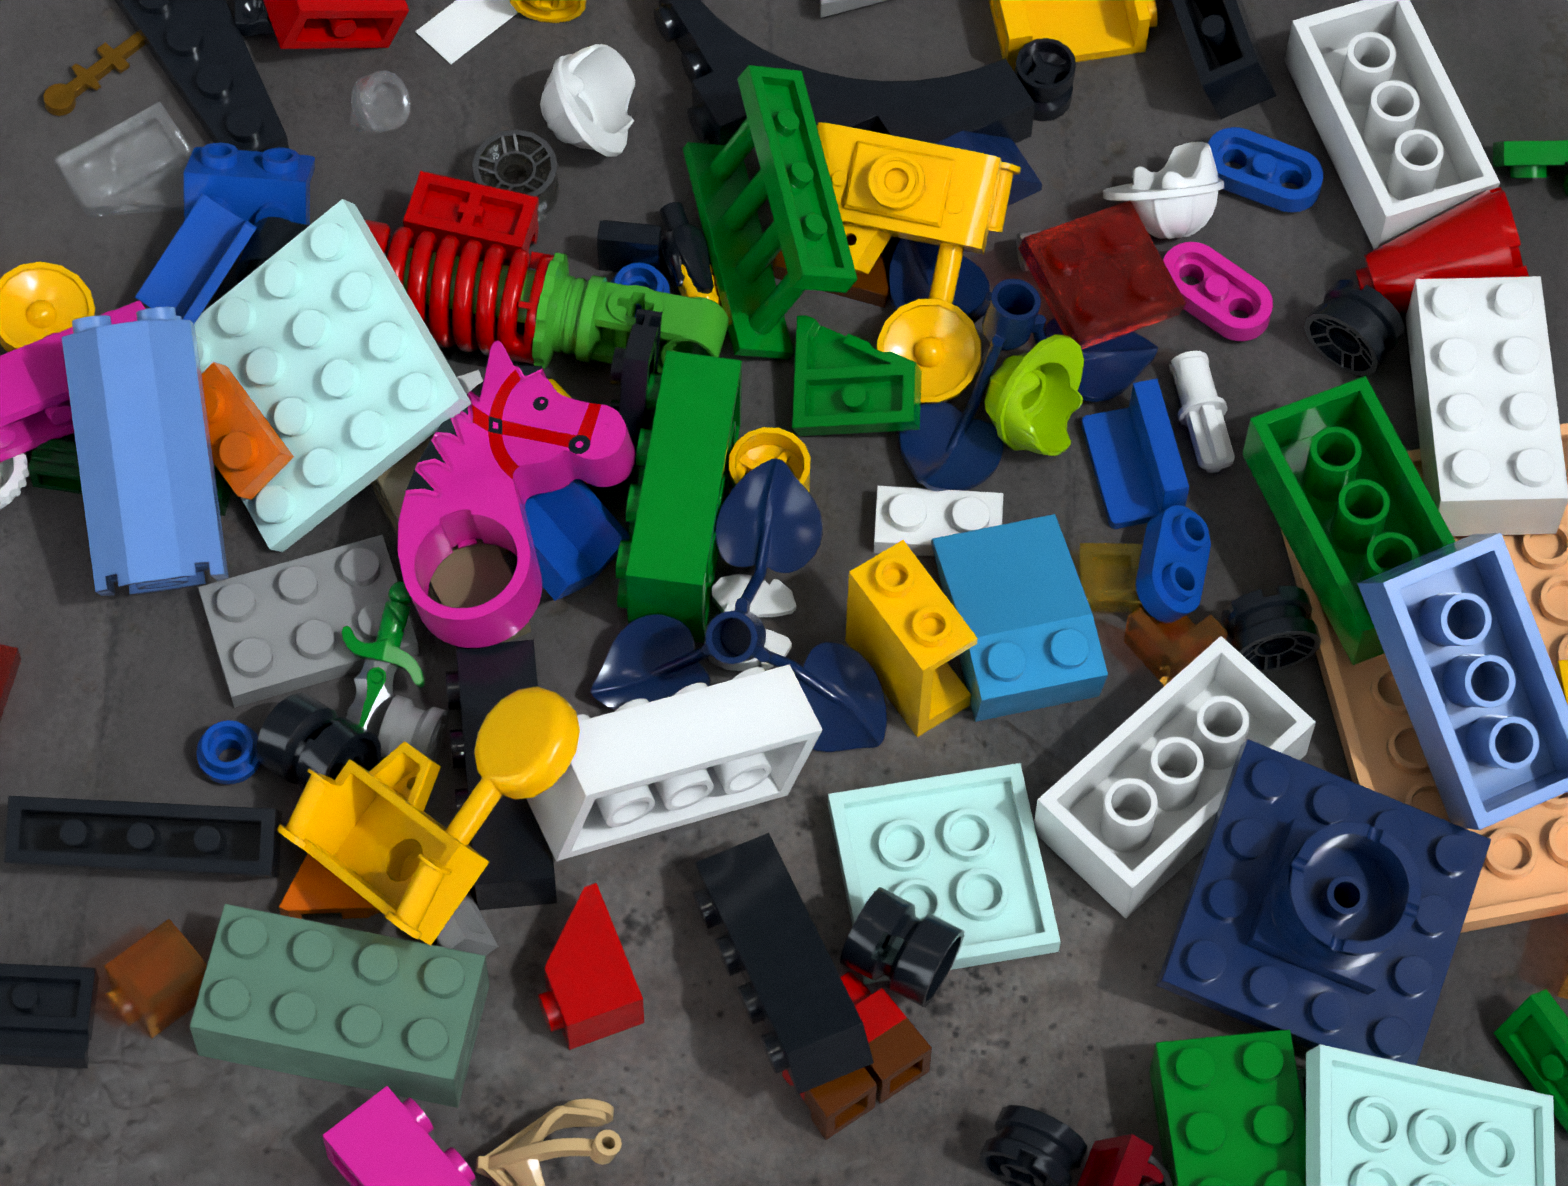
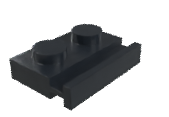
M637 309L636 322L632 326L626 348H615L610 377L612 385L621 386L620 400L612 399L610 407L617 410L622 416L636 455L641 428L648 429L650 411L646 410L647 391L651 373L658 374L662 312Z
M0 963V1064L88 1068L89 1041L92 1039L99 982L96 968Z

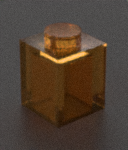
M167 919L104 966L112 990L105 994V997L115 1013L128 1027L138 1021L148 1035L153 1038L196 1006L207 963L173 922Z

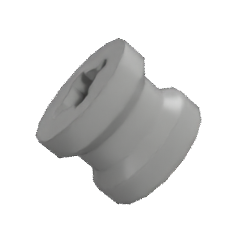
M396 695L388 706L378 735V740L381 743V757L386 758L405 741L435 762L445 738L449 718L448 711L434 706L425 711L416 708L412 699Z

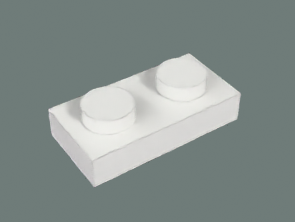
M878 486L874 553H881L904 540L914 555L934 556L931 545L932 538L1002 525L1003 493L961 490L937 492L927 488Z

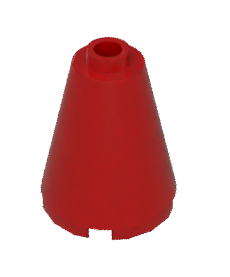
M1501 187L1488 189L1365 254L1366 267L1355 270L1360 291L1367 284L1388 299L1399 314L1407 313L1416 279L1529 277L1527 266H1523L1519 249L1521 242L1506 194Z

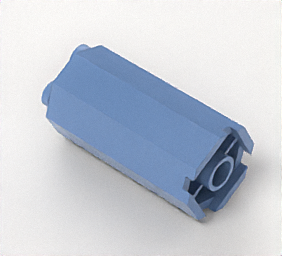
M155 307L136 312L137 321L112 324L111 316L106 315L78 318L72 321L73 334L62 337L95 592L101 596L115 595L114 582H118V587L128 585L130 594H143L206 584L204 571L210 570V575L217 581L229 578L196 331L191 320H182L181 316H176L175 307Z

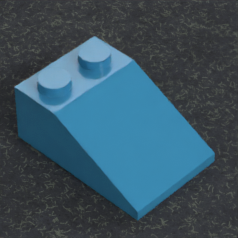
M1055 514L932 538L931 545L943 593L978 638L976 645L959 655L966 687L971 693L970 704L975 722L1100 696L1108 672L1093 613Z

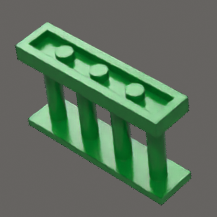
M748 65L737 79L747 115L744 122L725 145L687 142L682 149L722 308L727 313L729 319L728 331L734 355L788 359L794 352L784 315L806 290L846 293L858 278L802 71ZM755 147L760 170L749 182L744 160ZM768 199L774 221L763 233L757 211ZM782 250L788 273L776 286L771 262Z

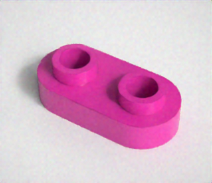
M1199 242L1180 243L1166 253L1161 268L1160 284L1164 294L1171 301L1230 340L1249 341L1259 337L1267 329L1272 313L1273 299L1270 291L1262 282L1211 247ZM1191 276L1198 279L1200 283L1188 285L1181 279ZM1235 310L1244 311L1249 317L1237 318L1231 315L1230 312Z

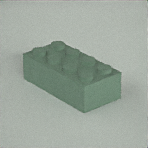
M225 904L190 1023V1030L199 1056L377 1092L388 1086L396 1096L410 1097L416 1100L458 1108L489 989L486 956Z

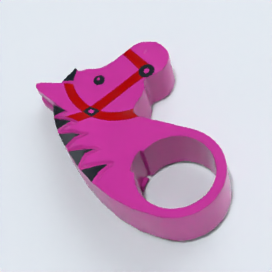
M495 341L491 346L484 381L467 393L472 404L440 425L419 459L406 489L398 521L397 551L406 589L422 622L437 638L451 645L464 648L488 647L509 639L529 622L539 605L542 594V576L525 511L527 499L536 494L562 489L575 479H581L597 487H609L619 484L631 474L636 457L627 426L617 410L608 405L579 401L561 395L546 378L542 366H514L500 341ZM476 539H482L484 544L501 546L517 556V566L509 584L500 594L484 604L469 608H453L439 604L428 597L429 584L435 570L445 558L453 553L452 548L456 545L461 549L477 544Z

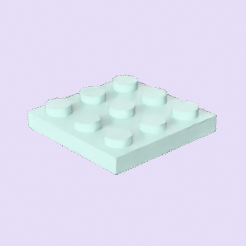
M1021 763L828 794V809L852 927L874 891L882 887L914 904L916 917L922 918L931 913L965 931L960 950L950 970L1059 952L1061 941ZM897 936L892 947L899 951L904 939ZM862 975L864 984L889 980V977L885 975L877 980H871Z

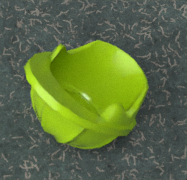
M1055 334L1040 341L1029 353L1006 358L994 375L990 377L984 401L985 410L997 429V436L1012 450H1028L1037 454L1057 456L1064 453L1070 447L1071 440L1067 432V422L1071 414L1083 404V397L1078 392L1082 378L1084 357L1081 346L1067 335Z

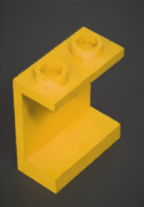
M989 0L1002 58H1006L1013 71H1015L1018 52L1025 44L1035 39L1049 38L1058 40L1069 47L1075 56L1076 62L1146 52L1149 28L1157 26L1155 0Z
M905 541L898 542L849 571L845 641L851 648L862 654L872 665L882 684L884 694L916 737L970 706L971 693L947 662L976 645L978 638Z

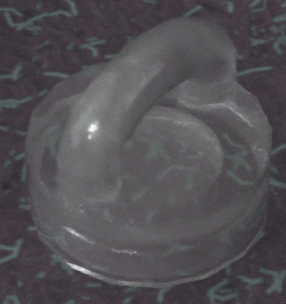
M387 70L363 75L356 81L351 96L350 120L352 127L358 132L384 133L398 129L405 124L410 114V97L404 82L396 74Z

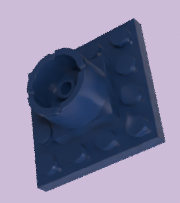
M1247 739L1241 745L1156 986L1265 1031L1290 1029L1292 1042L1309 1049H1313L1321 1044L1417 1065L1491 839Z

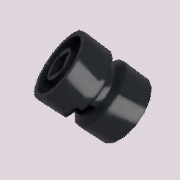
M302 692L292 694L277 704L261 727L256 744L257 758L261 765L286 781L299 784L302 790H304L311 776L307 772L309 768L316 773L335 780L349 759L368 771H371L378 765L381 759V743L375 734L347 718L339 717L336 711Z
M879 887L874 891L858 915L844 944L840 963L871 980H877L884 975L889 977L890 990L922 1007H926L947 977L960 950L965 931L931 913L922 918L916 917L914 904ZM897 936L904 939L899 951L892 947Z

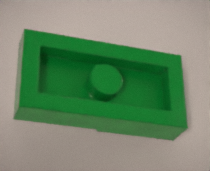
M1568 140L1493 142V167H1510V178H1547V166H1559L1568 163ZM1567 171L1566 174H1565L1564 182H1563L1564 190H1565V193H1566L1567 196H1568V171Z
M1545 989L1530 995L1494 1032V1035L1538 1093L1553 1096L1554 1115L1568 1132V1017L1548 990Z

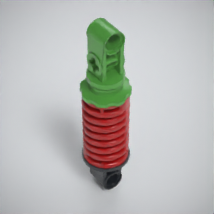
M266 217L259 220L255 224L257 229L247 242L236 268L238 283L310 225L291 222L280 217ZM365 220L431 335L440 347L450 348L456 344L461 351L470 353L479 348L483 355L489 356L492 344L495 341H500L512 361L542 366L543 370H546L555 352H564L570 355L573 353L577 361L591 363L592 360L612 363L615 348H626L632 326L636 322V304H640L643 310L662 312L659 373L663 371L666 350L719 357L729 319L725 310L710 299L664 293L639 285L627 286L607 282L606 277L592 275L589 280L580 277L575 278V276L569 275L568 258L564 253L556 252L555 255L532 251L530 256L526 250L518 249L513 253L510 265H506L507 252L503 246L497 244L490 245L483 260V245L479 241L469 240L464 244L460 255V241L455 236L447 235L443 237L438 246L437 237L434 233L423 231L415 241L413 231L408 227L401 226L396 229L391 239V228L386 223Z

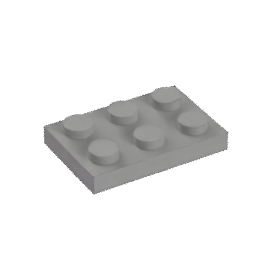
M383 535L198 587L234 708L362 671L365 660L355 656L347 648L343 641L342 629L345 626H349L353 630L355 637L361 642L374 643L376 641L385 603L390 601L388 597L389 589L394 583L398 582ZM408 616L400 649L411 656L419 654L418 642Z

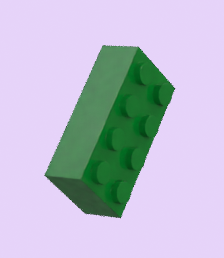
M666 350L662 374L651 373L646 400V410L650 411L648 429L641 428L636 455V466H640L638 485H630L626 509V522H630L628 532L630 538L629 541H620L616 562V579H620L617 607L627 609L628 624L646 615L662 614L676 618L691 630L695 642L704 643L712 598V586L714 585L719 557V549L716 542L717 532H715L716 522L720 509L729 495V454L739 439L741 427L742 360Z
M1364 376L1250 418L1242 454L1352 665L1384 654L1357 583L1456 542L1368 379Z
M1290 1029L1156 1042L1149 1073L1163 1165L1169 1173L1173 1186H1306V1121Z

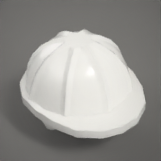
M595 44L583 48L574 54L559 57L554 62L540 101L541 113L547 122V128L551 129L557 139L564 143H569L579 148L595 150L606 157L618 156L623 152L627 144L628 129L634 122L633 118L627 113L629 101L635 87L634 74L626 60L615 49L604 44Z
M1199 141L1190 142L1174 147L1165 167L1159 172H1150L1144 167H1136L1132 175L1134 183L1106 188L1103 190V198L1106 200L1126 201L1134 220L1144 231L1160 239L1182 238L1195 234L1207 224L1216 207L1218 191L1224 188V181L1218 178L1210 145Z

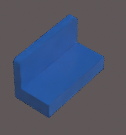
M201 194L134 298L150 308L175 307L176 316H181L182 320H191L194 325L257 227L247 220H242L206 195Z
M1158 379L1133 383L1128 408L1083 417L1081 424L1082 432L1108 523L1112 529L1146 524L1153 517L1171 506H1186L1189 484Z
M581 479L573 480L562 489L533 495L526 501L525 511L541 571L542 587L554 601L589 586L618 554L620 541H629L630 537L627 531Z

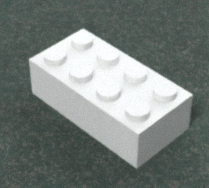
M1361 0L1292 21L1284 61L1374 250L1488 189L1499 188L1500 181L1410 0Z
M1541 276L1416 279L1405 318L1423 479L1452 536H1470L1485 533H1501L1502 535L1556 534L1568 503V485Z
M1220 636L1037 800L1034 819L1036 835L1127 919L1205 847L1241 745L1249 739L1301 760L1307 754L1316 721Z
M790 664L767 671L762 667H754L741 672L730 681L711 686H707L705 683L691 684L679 690L674 696L652 702L644 698L635 699L625 703L615 712L593 718L584 714L577 715L580 727L577 751L566 772L552 787L535 797L526 799L555 860L560 861L787 796L823 729Z

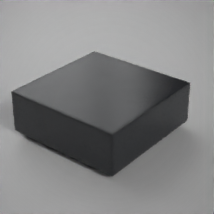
M610 220L600 221L597 235L599 270L619 272L626 265L646 263L655 267L660 272L662 262L660 254L661 227L658 225Z

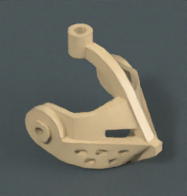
M577 1099L569 1101L564 1105L556 1106L486 1156H478L475 1172L490 1178L496 1186H545L540 1161L567 1156H590L595 1163L601 1165L608 1164L614 1159L622 1146L621 1138L615 1131L603 1130L594 1139L561 1138L543 1140L552 1132L563 1128L599 1127L613 1121L614 1107L607 1102L596 1099Z

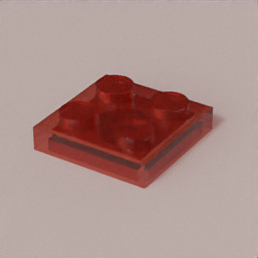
M1131 201L1026 236L1018 248L1063 334L1075 340L1081 346V350L1177 316L1186 305L1183 296Z

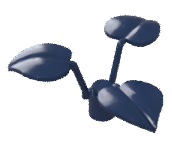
M900 238L893 253L888 275L889 297L895 311L900 306L917 299L929 298L939 246ZM963 256L953 305L958 306L974 323L984 316L982 330L990 343V347L964 412L962 413L953 405L945 402L922 404L920 406V430L899 432L898 442L901 455L916 481L933 491H966L986 481L1000 463L1004 447L1003 441L997 436V429L993 424L973 418L979 408L1001 350L1010 351L1021 347L1029 340L1031 333L1033 334L1035 345L1056 334L1067 335L1081 346L1084 366L1078 392L1082 395L1084 401L1092 402L1106 401L1123 393L1154 360L1158 347L1126 327L1103 318L1082 313L1059 315L1048 322L1044 332L1043 327L1046 318L1038 314L1041 298L1038 291L1031 284L1020 279H1006L999 282L993 288V291L989 292L990 284L985 273L973 261Z
M776 458L768 460L748 472L736 484L724 501L716 522V542L722 558L727 563L737 567L755 565L754 574L741 598L737 599L735 610L723 612L713 618L706 630V643L696 650L691 630L676 618L655 614L646 615L634 620L621 630L613 641L603 667L591 687V694L598 701L616 711L625 703L635 699L644 698L652 702L674 696L679 690L691 684L705 683L707 686H711L709 674L699 662L711 655L727 664H737L753 658L776 667L790 664L823 729L813 750L835 752L856 748L878 747L885 739L887 703L882 684L869 661L849 646L825 642L818 644L810 651L803 667L794 660L769 651L764 647L766 642L765 627L759 617L750 612V605L765 579L767 567L779 573H791L801 569L816 555L823 536L821 512L814 498L783 460Z

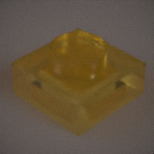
M1080 543L1078 551V576L1091 611L1143 612L1144 607L1136 591V576L1143 544Z

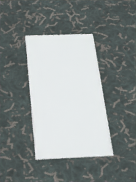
M456 0L415 32L445 60L452 64L519 12L511 5L510 0Z

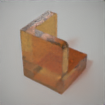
M1138 608L1128 615L1123 641L1165 686L1220 636L1226 640L1228 632L1211 614L1197 625L1187 615L1176 622L1164 623L1152 616L1148 617L1142 609Z

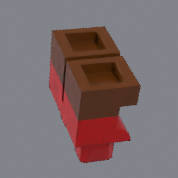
M847 972L840 978L863 1022L874 1063L800 1094L811 1110L812 1121L825 1140L874 1109L876 1099L880 1104L930 1070L932 1047L883 988L872 994L851 972ZM782 1071V1076L790 1086H794L788 1071Z

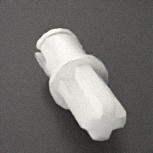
M1189 351L1179 354L1171 360L1172 364H1169L1182 406L1178 410V419L1182 425L1188 427L1198 465L1202 469H1206L1208 473H1216L1223 468L1230 467L1235 458L1223 417L1227 412V404L1223 398L1217 395L1207 354L1202 351Z

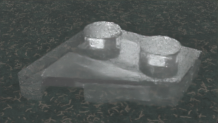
M158 102L55 158V167L87 217L184 210L183 172L193 150L161 102Z

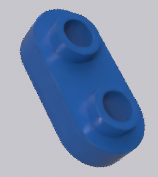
M1240 127L1222 129L1216 132L1208 141L1217 168L1218 178L1224 181L1223 190L1284 212L1304 211L1317 201L1323 182V169L1320 162L1311 153ZM1236 162L1243 168L1236 170L1225 164ZM1293 183L1299 189H1288L1283 187L1282 184Z
M1182 505L1171 506L1148 522L1136 576V591L1141 604L1152 617L1164 623L1176 622L1199 606L1211 548L1209 530L1205 521L1194 511Z

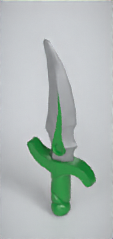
M396 582L389 589L388 597L390 601L385 603L374 643L359 641L349 626H345L342 629L343 641L347 648L355 656L365 660L361 673L354 678L356 696L354 702L348 708L346 718L375 734L377 738L385 713L394 698L392 685L397 668L409 673L417 687L422 688L425 685L424 675L417 661L407 652L400 649L404 628L406 627L410 607L407 605L412 601L404 582Z

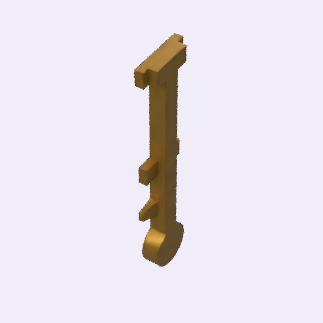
M137 31L115 49L105 42L97 48V53L102 58L88 69L77 63L74 64L72 70L77 76L68 84H53L45 90L43 97L47 111L56 116H64L71 113L76 105L75 98L89 88L96 91L100 89L101 85L98 81L113 69H116L120 74L127 70L130 65L126 59L145 45L141 34Z

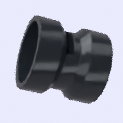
M1049 38L1035 39L1025 44L1018 52L1015 74L1035 103L1033 120L1036 121L1055 120L1064 115L1071 104L1076 71L1075 56L1067 45L1058 40Z

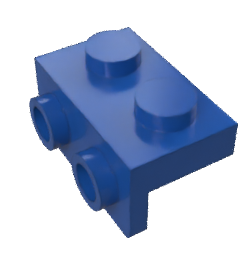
M211 143L203 147H195L183 172L184 220L201 194H204L242 220H247L253 225L266 217H280L291 222L310 225V181L315 170V157L299 155L295 150L282 147L271 148L264 152L238 150L234 145L228 143Z

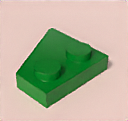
M807 315L797 316L792 429L798 436L920 430L922 371L917 363L891 351H879L873 348L869 342L849 333L847 336L821 326L816 319Z

